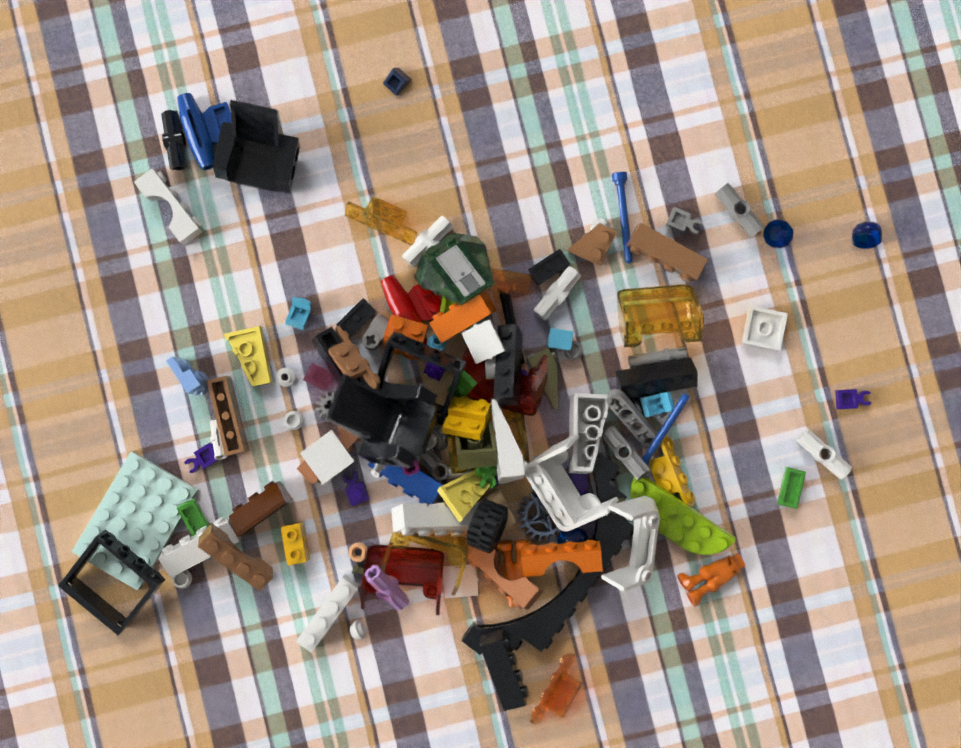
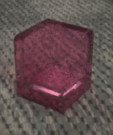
M311 363L303 380L326 391L333 379V375L330 371Z

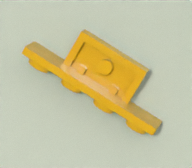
M666 434L660 444L664 455L651 459L649 467L656 484L671 494L679 492L682 501L692 507L695 505L694 494L689 490L687 476L681 470V462L674 452L673 441Z

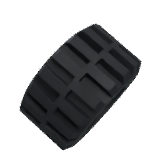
M488 499L482 500L470 521L466 536L467 545L489 554L493 552L504 532L508 519V507Z

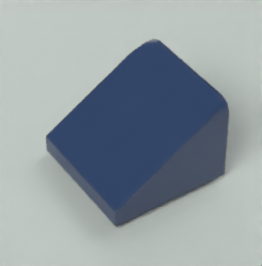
M392 68L383 84L398 96L410 83L411 78L400 68Z

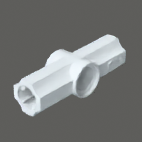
M441 216L428 230L425 229L416 238L415 243L402 257L414 268L427 254H431L439 246L440 241L454 227L446 218Z
M568 266L560 278L554 281L545 292V296L534 308L533 312L546 321L555 308L561 305L569 295V291L580 279L581 275L579 272Z
M808 428L797 437L796 442L838 479L842 480L850 473L852 467L835 453L831 446L826 445ZM823 449L827 451V456L824 459L821 457Z

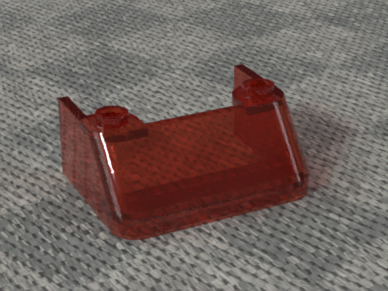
M467 348L462 355V360L466 361L464 371L477 382L476 386L467 396L472 400L484 399L491 403L494 399L495 379H486L485 360L476 364L469 348ZM543 355L538 365L530 369L528 376L521 374L520 405H499L500 408L527 416H534L536 414L548 378L547 355Z
M372 545L368 548L360 588L361 609L365 610L367 594L376 595L377 590L367 581L365 576L367 569L376 565L387 575L396 578L399 581L398 585L423 586V595L428 599L436 600V615H440L444 570V553L441 550L389 545Z

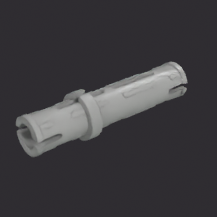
M686 347L676 349L664 348L658 352L628 356L629 367L687 358Z

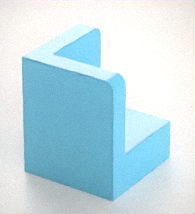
M550 328L547 348L571 350L574 331Z

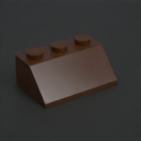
M271 481L263 487L265 490L262 493H254L248 498V503L245 505L240 503L232 509L234 513L229 515L237 537L246 534L293 500L281 481L276 483Z

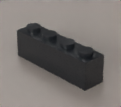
M517 324L498 325L497 334L505 351L496 355L494 399L500 406L520 405L523 333Z
M330 327L315 335L312 343L339 385L343 373L330 356L329 348L341 343V340L333 327ZM362 375L354 379L368 385Z
M685 358L616 371V384L618 390H621L629 399L698 387V372L692 358Z
M503 629L480 635L479 647L503 710L507 711L526 706L529 691L527 685H523L521 669H517L516 655L511 653L509 637H505Z

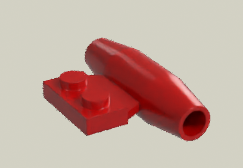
M390 275L380 281L387 304L393 315L422 323V321L434 320L433 316L440 312L442 301L436 289L434 291L435 287L431 279H428V289L424 288L423 281L413 286L409 293L406 292L394 275ZM425 335V339H424V342H423V343L426 345L428 339H427V336Z

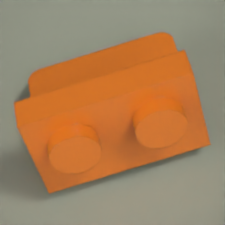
M391 314L384 333L383 349L385 350L387 340L394 331L416 341L424 342L428 325ZM395 348L393 355H403L409 360L420 359Z

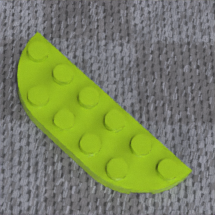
M646 476L639 481L635 477L633 478L630 489L631 499L642 496L654 499L660 515L658 532L681 548L695 554L711 555L726 550L736 541V537Z

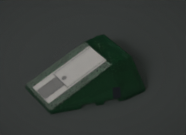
M460 233L446 236L442 241L423 252L414 276L422 289H429L436 295H443L445 299L461 306L495 284L486 245L477 236Z

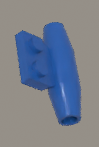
M191 93L181 94L177 97L180 120L189 147L201 170L212 169L215 158L213 143L218 144L222 122L232 123L228 103L224 102L208 107L202 114Z

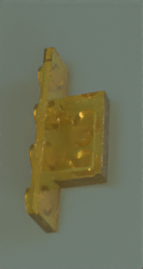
M375 196L371 198L366 208L349 201L347 202L345 216L376 229L385 235L396 238L403 243L411 246L415 243L417 232L402 225L408 211Z

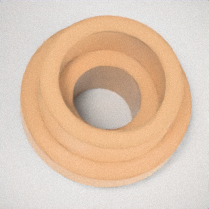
M357 542L351 545L349 556L353 561L361 562L366 559L368 548L365 544ZM358 548L361 549L362 554L357 555L355 553V550Z

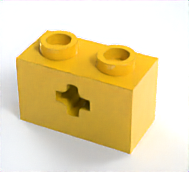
M304 521L281 526L287 566L310 560Z

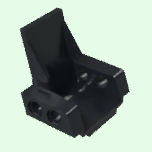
M230 99L232 123L222 122L213 162L215 177L257 189L291 193L300 152L299 138L283 134L278 109Z
M343 374L326 419L363 440L357 455L374 464L412 468L415 460L419 461L421 455L426 453L437 420L435 417L437 406L434 404L437 394L420 385L383 383L382 389L379 391Z

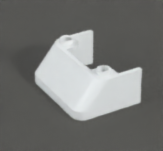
M578 433L553 445L527 464L528 473H525L526 478L552 520L562 531H570L609 514L611 511L609 505L616 504L619 500L615 497L600 503L594 494L586 493L581 496L561 464L568 459V449L580 437Z
M648 496L609 505L610 510L630 520H635L630 565L601 576V579L622 591L644 585L651 581L653 577L660 515L655 500Z

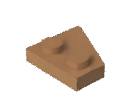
M599 223L576 243L571 245L568 252L601 266L617 230Z

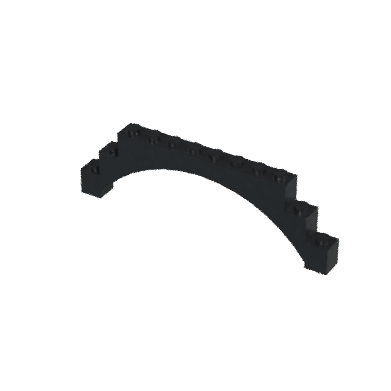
M602 453L596 456L592 472L597 498L600 503L615 497L618 499L623 497L625 500L627 496L609 483L610 480L614 481L618 477L620 467ZM612 510L609 514L596 519L592 538L594 541H600L603 571H606L610 566L611 562L609 560L612 556L618 555L621 551L623 541L625 539L629 540L633 535L632 529L634 526ZM579 568L566 587L537 610L506 622L477 625L473 622L462 636V642L481 655L482 652L479 647L480 635L503 629L505 637L508 636L510 639L511 653L513 650L517 651L523 643L522 638L540 652L544 648L547 650L553 642L552 637L555 633L559 634L565 625L563 622L566 618H571L575 613L577 603L583 602L587 597L588 593L586 591L589 587L596 585L600 572L583 573Z

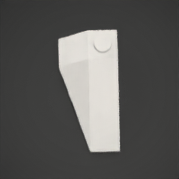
M493 399L491 401V413L498 451L497 477L498 484H505L523 479L525 473H528L527 461H523V455L498 403Z

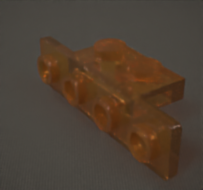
M472 265L485 282L484 285L479 287L480 290L490 291L491 288H497L499 293L509 294V291L529 292L530 274Z
M567 653L560 659V667L550 677L549 687L542 692L539 705L531 712L530 716L532 718L529 721L531 724H539L547 708L559 717H565L583 684L567 673L576 657L574 654Z

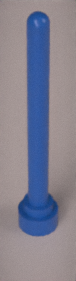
M616 172L612 174V182L617 186L625 262L630 264L633 258L630 247L626 246L630 239L624 187L628 180L627 172Z
M688 394L681 396L648 450L641 457L648 466L650 465V459L688 402Z

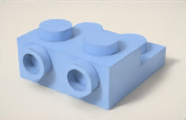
M172 356L166 360L187 394H199L201 396L209 391L207 384L209 378L204 371L201 372L200 370L193 369L187 359L184 360L183 358Z

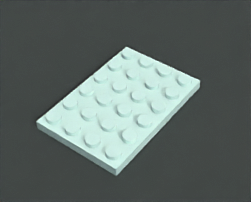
M131 451L73 548L72 553L80 557L93 539L104 530H107L153 568L160 557L161 550L165 548L182 519L176 509L177 506L193 499L199 489ZM102 545L88 561L137 591L141 589L145 582Z

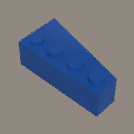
M369 462L368 466L374 469L375 464ZM386 465L385 469L379 474V477L383 475L388 478L387 482L394 487L399 485L404 488L403 492L413 498L415 495L420 499L419 503H427V507L431 504L444 503L443 498L437 491L444 484L439 483V480H436L433 476L423 473V470L420 468L417 474L414 473L409 476L404 474L402 467Z

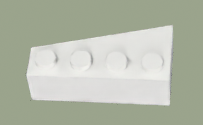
M574 393L570 396L569 437L577 433L580 437L569 448L568 473L589 474L593 472L599 442L608 414L607 395Z
M479 502L472 507L461 522L457 520L448 505L445 506L444 503L431 504L428 507L427 503L398 505L391 509L393 531L402 533L403 536L418 533L419 536L435 534L436 537H442L451 534V537H460L463 535L462 533L468 531L470 521Z

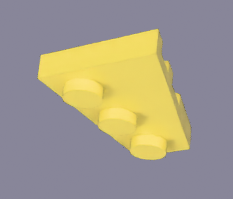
M262 326L224 334L226 340L232 346V351L237 355L242 364L241 367L251 385L259 386L273 383Z
M476 470L439 487L437 490L459 522L490 487L488 482H486L484 488L480 487L482 477L476 476Z

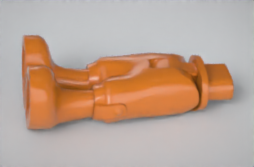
M512 540L499 541L496 549L502 552L504 558L500 570L507 580H518L523 577L521 547L532 544L530 540H514L516 551L515 564L512 561ZM508 594L506 598L508 599L509 607H516L512 603L513 598Z
M737 553L732 557L728 555L709 565L702 566L699 573L694 576L680 573L677 575L681 586L688 591L686 595L689 601L696 607L700 605L702 597L707 592L718 591L721 586L739 574V570L746 567L740 554ZM707 580L701 587L693 589L700 582Z

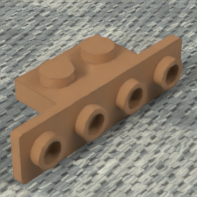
M340 326L335 327V332L341 343L329 348V354L343 374L353 379L363 375L370 387L379 390L381 380L377 373L372 372L367 359L362 358L358 347L351 343L348 333L345 330L343 331Z

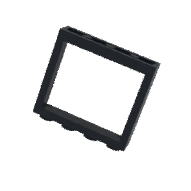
M394 331L387 340L377 373L381 380L379 389H382L383 383H388L385 379L395 348L455 373L444 406L434 403L437 406L435 414L437 418L436 423L442 425L448 415V408L456 393L466 361Z
M104 530L93 539L58 587L119 636L131 624L166 579L161 576L160 572L150 567L143 558L138 557L127 545L121 543L114 534ZM101 545L151 586L127 618L77 578L78 574Z

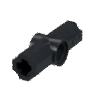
M167 110L161 113L164 130L162 141L167 150L169 167L171 170H184L188 168L184 149L186 147V139L181 130L179 112Z

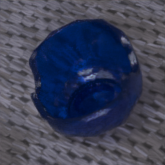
M775 219L770 221L763 230L764 241L772 248L780 249L786 247L793 240L794 230L785 220Z
M864 221L857 224L852 230L853 245L860 249H869L881 244V226L872 221Z
M582 528L562 531L557 538V544L569 541L575 543L585 542L588 540V536Z

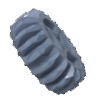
M530 492L532 497L530 500L526 496L524 497V500L527 502L526 505L524 503L519 504L524 510H517L518 514L523 515V517L517 518L518 522L524 521L520 528L524 529L527 527L524 532L525 535L532 532L531 539L538 535V541L540 542L542 541V536H545L546 541H549L550 534L556 539L557 536L554 532L558 531L559 534H562L563 531L556 524L552 526L549 513L546 515L548 524L542 518H538L540 516L538 507L544 510V513L547 510L541 506L538 495L535 496L533 492ZM534 503L536 514L528 520V510ZM541 522L545 524L548 530H537L531 525Z

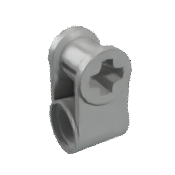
M380 313L373 319L362 338L363 345L368 350H376L384 340V333L389 319ZM373 337H375L374 340L376 343H371L370 345H368L369 342L367 341V339H372Z

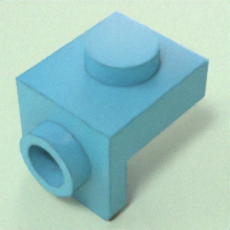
M293 297L292 307L285 320V324L304 330L312 312V303L305 298Z
M669 391L640 399L645 417L669 412L674 409L673 399Z

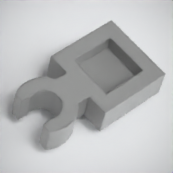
M673 207L666 226L682 233L687 228L691 234L697 235L699 231L693 228V224L701 226L703 222L699 219L691 220L690 213Z

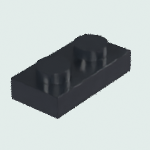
M558 249L529 268L528 271L539 286L570 266V263L562 250Z
M363 298L336 325L340 326L343 331L345 330L351 339L377 311Z

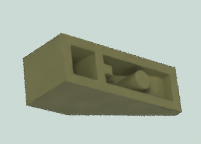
M546 348L527 358V361L553 410L558 408L557 363L555 362L558 358L553 350L550 351Z

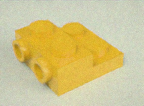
M467 396L454 397L448 408V416L442 426V433L480 440L491 417V403L484 399H479L478 401L470 400Z

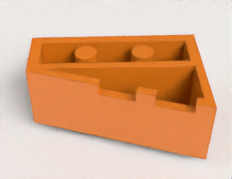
M474 291L465 297L467 299L465 302L460 304L458 301L449 306L450 311L445 314L441 311L433 316L434 320L429 324L441 343L497 311L486 291L478 294Z

